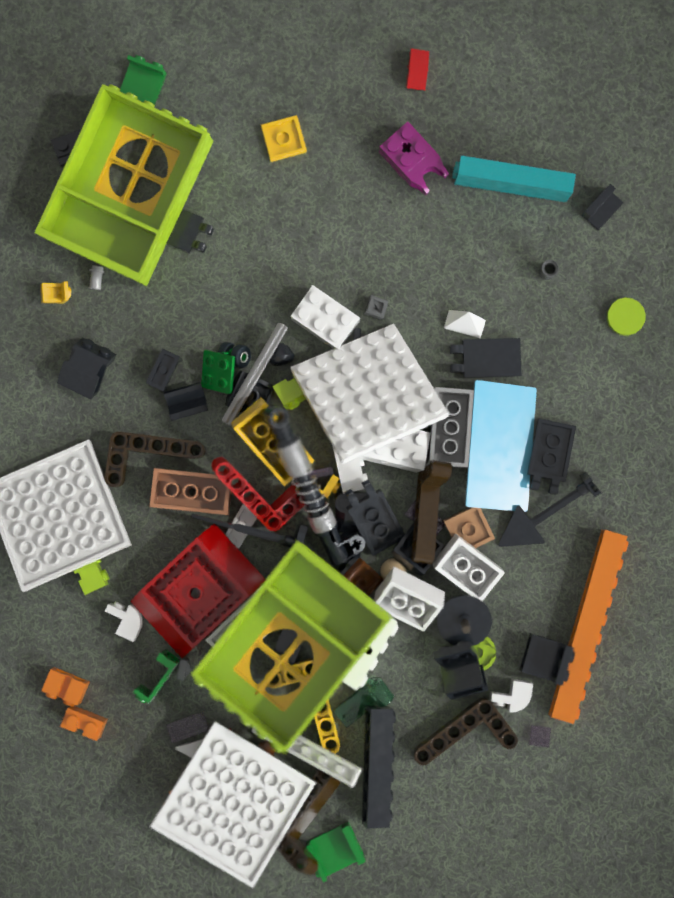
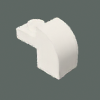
M119 602L108 604L105 612L122 619L116 634L132 642L136 641L143 625L142 614L133 604L129 605L127 610H125V605Z
M511 679L509 694L490 691L489 699L497 706H505V703L508 704L507 710L509 712L520 711L530 702L533 683L531 681Z

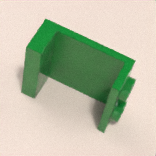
M128 55L127 60L130 64L120 92L124 94L129 92L137 96V100L141 102L146 100L155 105L167 74L166 71L157 62L150 64L145 62V59L141 56L135 55L132 57Z
M167 649L162 651L156 660L169 669L153 692L142 684L133 691L136 694L135 697L142 703H150L157 696L180 663L181 659Z
M349 821L306 843L307 849L318 861V869L315 874L317 878L321 877L323 882L327 881V876L355 862L358 865L366 862L365 855Z

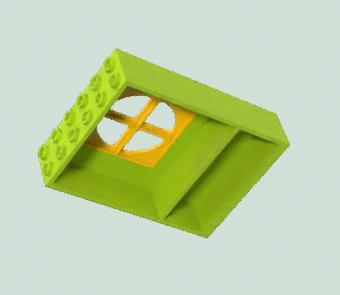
M102 84L34 233L147 286L214 141L205 127L199 124L195 127L189 124L190 121L184 117L179 116V118L172 116V112L164 108L161 110L154 108L155 105L149 101L144 100V102L137 100V96L129 92L126 94L121 93L120 89L112 84L109 87ZM144 139L147 141L142 156L136 165L116 156L117 151L132 140ZM156 145L163 149L167 158L168 173L165 178H161L144 169L150 153ZM112 164L121 166L133 174L123 196L116 195L111 187L109 170ZM140 177L147 178L161 185L160 191L151 199L141 203L130 201V197Z
M297 541L191 675L194 677L193 681L200 687L205 686L210 690L209 694L214 699H221L225 703L224 707L231 713L236 712L241 716L240 720L245 725H252L257 729L255 732L262 739L267 738L272 742L271 746L276 751L286 753L394 616L306 545ZM292 629L297 632V638L283 655H278L263 642L264 636L272 631ZM304 640L310 643L313 650V666L309 676L302 675L288 662V659ZM255 648L261 649L275 661L274 667L259 684L254 682L250 672L251 655ZM280 669H285L301 684L297 690L285 695H271L266 692L267 685Z

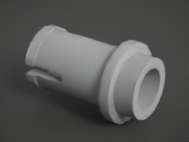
M92 265V269L89 270L91 271L89 289L101 290L102 275L105 271H103L101 266Z

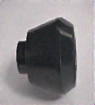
M279 343L269 362L273 366L291 363L295 355L288 345Z

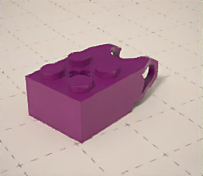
M406 122L379 147L381 156L403 180L425 196L430 191L423 179L425 173L435 172L443 178L449 175L438 153L409 122ZM403 149H409V153H407V151L405 153L402 151Z

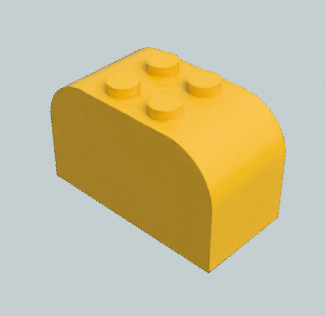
M260 397L233 420L231 424L234 430L285 486L293 477L287 474L275 446L274 434L263 418V412L269 405ZM276 413L273 415V421L278 418ZM304 447L310 463H313L314 459Z

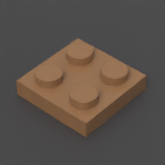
M469 507L443 520L451 538L456 533L475 548L495 539L481 508Z

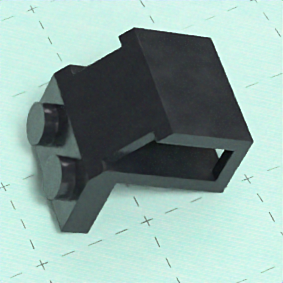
M80 339L73 346L69 360H65L62 364L57 384L91 400L99 392L106 369L115 360L116 353L112 352L109 348L95 344L90 339Z
M530 633L519 670L563 686L564 682H567L570 671L568 667L575 657L574 648L567 644Z
M462 641L456 646H444L433 652L434 659L441 667L445 694L451 700L488 691L483 665L479 664L477 650L471 642Z

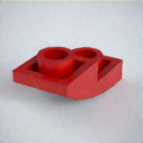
M410 48L406 88L425 91L429 51Z

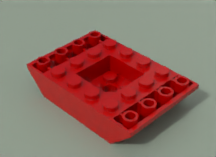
M213 524L142 588L130 602L181 658H184L267 579L216 524ZM192 588L200 590L199 598L191 596L190 591Z

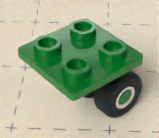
M224 342L220 345L218 352L204 350L202 388L231 394L234 367L245 368L249 364L251 359L250 349L244 345L234 347V343Z

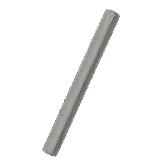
M278 323L223 416L222 421L225 424L231 426V422L236 419L286 333L287 326Z

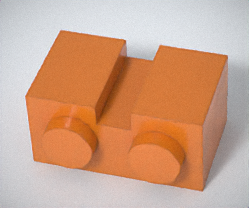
M54 667L50 669L41 691L45 692L46 696L51 699L60 697L64 700V704L74 707L81 704L90 681Z
M70 706L67 708L60 727L76 732L78 729L84 730L83 736L97 741L101 737L108 719L79 707Z

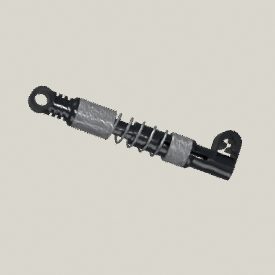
M276 405L268 406L263 412V418L274 434L275 446L287 474L293 477L291 483L297 486L295 491L297 494H300L299 500L304 503V511L308 512L307 518L314 533L319 536L331 564H341L362 552L365 548V540L353 531H346L339 535L337 521L331 508L328 507L329 503L323 499L325 495L321 494L319 490L321 486L317 485L315 481L317 477H310L308 474L313 468L300 438L293 432L288 420L287 411ZM278 412V418L273 421V415ZM295 477L299 484H294L293 480Z

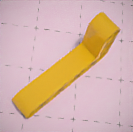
M313 659L294 663V665H290L302 675L309 676L310 673L307 672L306 666L310 663L313 664ZM280 669L277 673L279 681L277 683L270 682L267 686L278 688L299 681L296 678H290L285 669ZM328 699L325 703L327 705L326 709L323 711L319 710L314 718L322 747L337 753L340 748V740ZM327 720L332 726L325 730L321 727V723ZM334 740L337 744L334 748H328L326 742Z

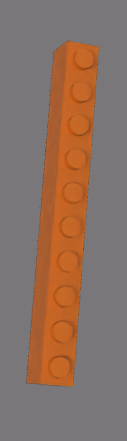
M601 530L568 644L574 648L575 657L573 662L569 663L568 670L570 674L568 681L564 682L563 686L558 684L556 686L548 714L552 718L572 724L579 718V704L585 698V683L589 682L591 677L589 669L591 663L594 664L596 659V645H599L601 642V627L605 626L607 621V615L605 614L607 607L609 608L612 603L611 593L612 589H615L617 586L618 578H616V575L623 565V559L621 558L623 552H626L628 547V541H626L628 536L608 530Z

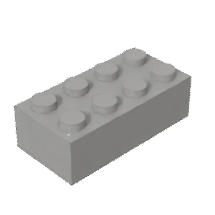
M435 387L434 390L449 414L447 418L431 424L428 462L430 460L450 462L452 467L468 468L474 390Z

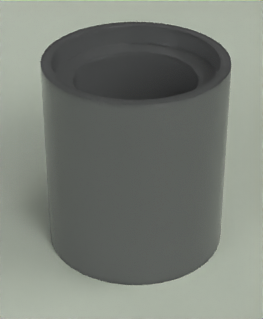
M546 260L539 268L540 277L544 280H551L559 271L557 262ZM550 266L553 269V274H547L544 267Z

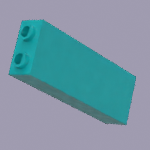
M461 156L459 162H455L452 178L455 179V185L567 202L572 195L576 174L467 156Z

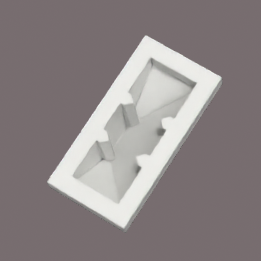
M449 310L444 329L480 339L486 320L471 312Z

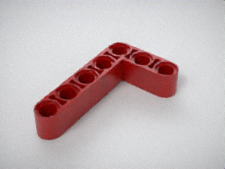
M217 457L212 461L211 468L216 476L270 531L279 530L304 507V503L299 500L300 496L297 497L295 491L297 486L291 485L270 505L227 459ZM221 465H226L223 471H218ZM239 478L236 484H231L233 479ZM251 491L248 497H243L246 492ZM263 504L260 510H256L258 505ZM289 504L287 509L282 510L284 505ZM275 517L273 522L268 523L270 518Z

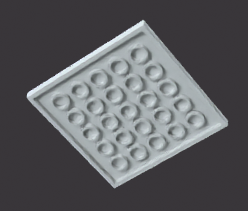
M394 324L344 344L339 349H332L291 367L292 374L342 464L447 418L449 414Z
M86 440L0 478V534L23 592L132 545L109 486L105 482L104 473L90 440Z
M214 721L152 822L151 828L253 888L316 782Z

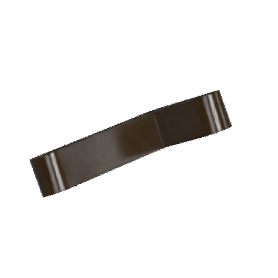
M115 432L110 438L105 482L108 486L115 488L124 484L129 451L201 459L205 455L206 450L204 445L197 441ZM119 436H123L125 439L124 444L121 446L116 444V439ZM138 438H142L144 441L141 448H136L135 441ZM160 440L163 443V447L161 450L156 451L154 443ZM176 443L182 445V450L179 453L173 452V445ZM195 445H199L201 448V452L197 456H194L191 451ZM116 455H121L122 462L119 465L114 464L113 461ZM117 473L119 475V482L113 484L111 476Z
M430 460L425 465L424 470L418 474L411 553L413 562L432 564L434 561L440 486L450 479L452 464L450 462Z
M484 697L476 700L416 746L413 753L418 764L427 765L482 722H485L506 749L515 748L518 738L492 702ZM482 703L489 704V709L486 712H481L479 709ZM467 715L474 716V720L470 724L464 722V718ZM494 719H500L501 724L498 727L494 728L491 726ZM451 727H457L458 733L456 735L448 733ZM511 734L513 736L512 741L504 743V736ZM437 738L443 740V744L440 747L433 746V742ZM421 750L428 752L427 757L424 759L417 757Z
M320 769L312 778L316 782L276 848L296 871L306 875H313L317 871L318 861L299 841V838L341 783L340 780Z

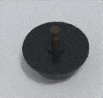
M468 595L457 596L448 600L438 613V630L444 640L451 645L456 646L459 642L467 641L475 646L488 636L492 627V616L487 605L480 599Z

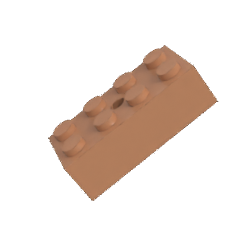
M154 468L150 507L229 515L232 491L214 474ZM192 488L196 489L194 496H191L189 493Z

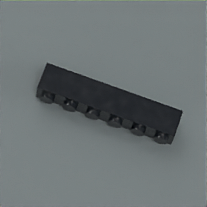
M366 706L362 825L367 829L390 828V822L393 819L390 807L393 801L391 782L394 781L392 762H394L395 755L392 750V744L395 742L393 723L396 721V714L394 709L389 706Z

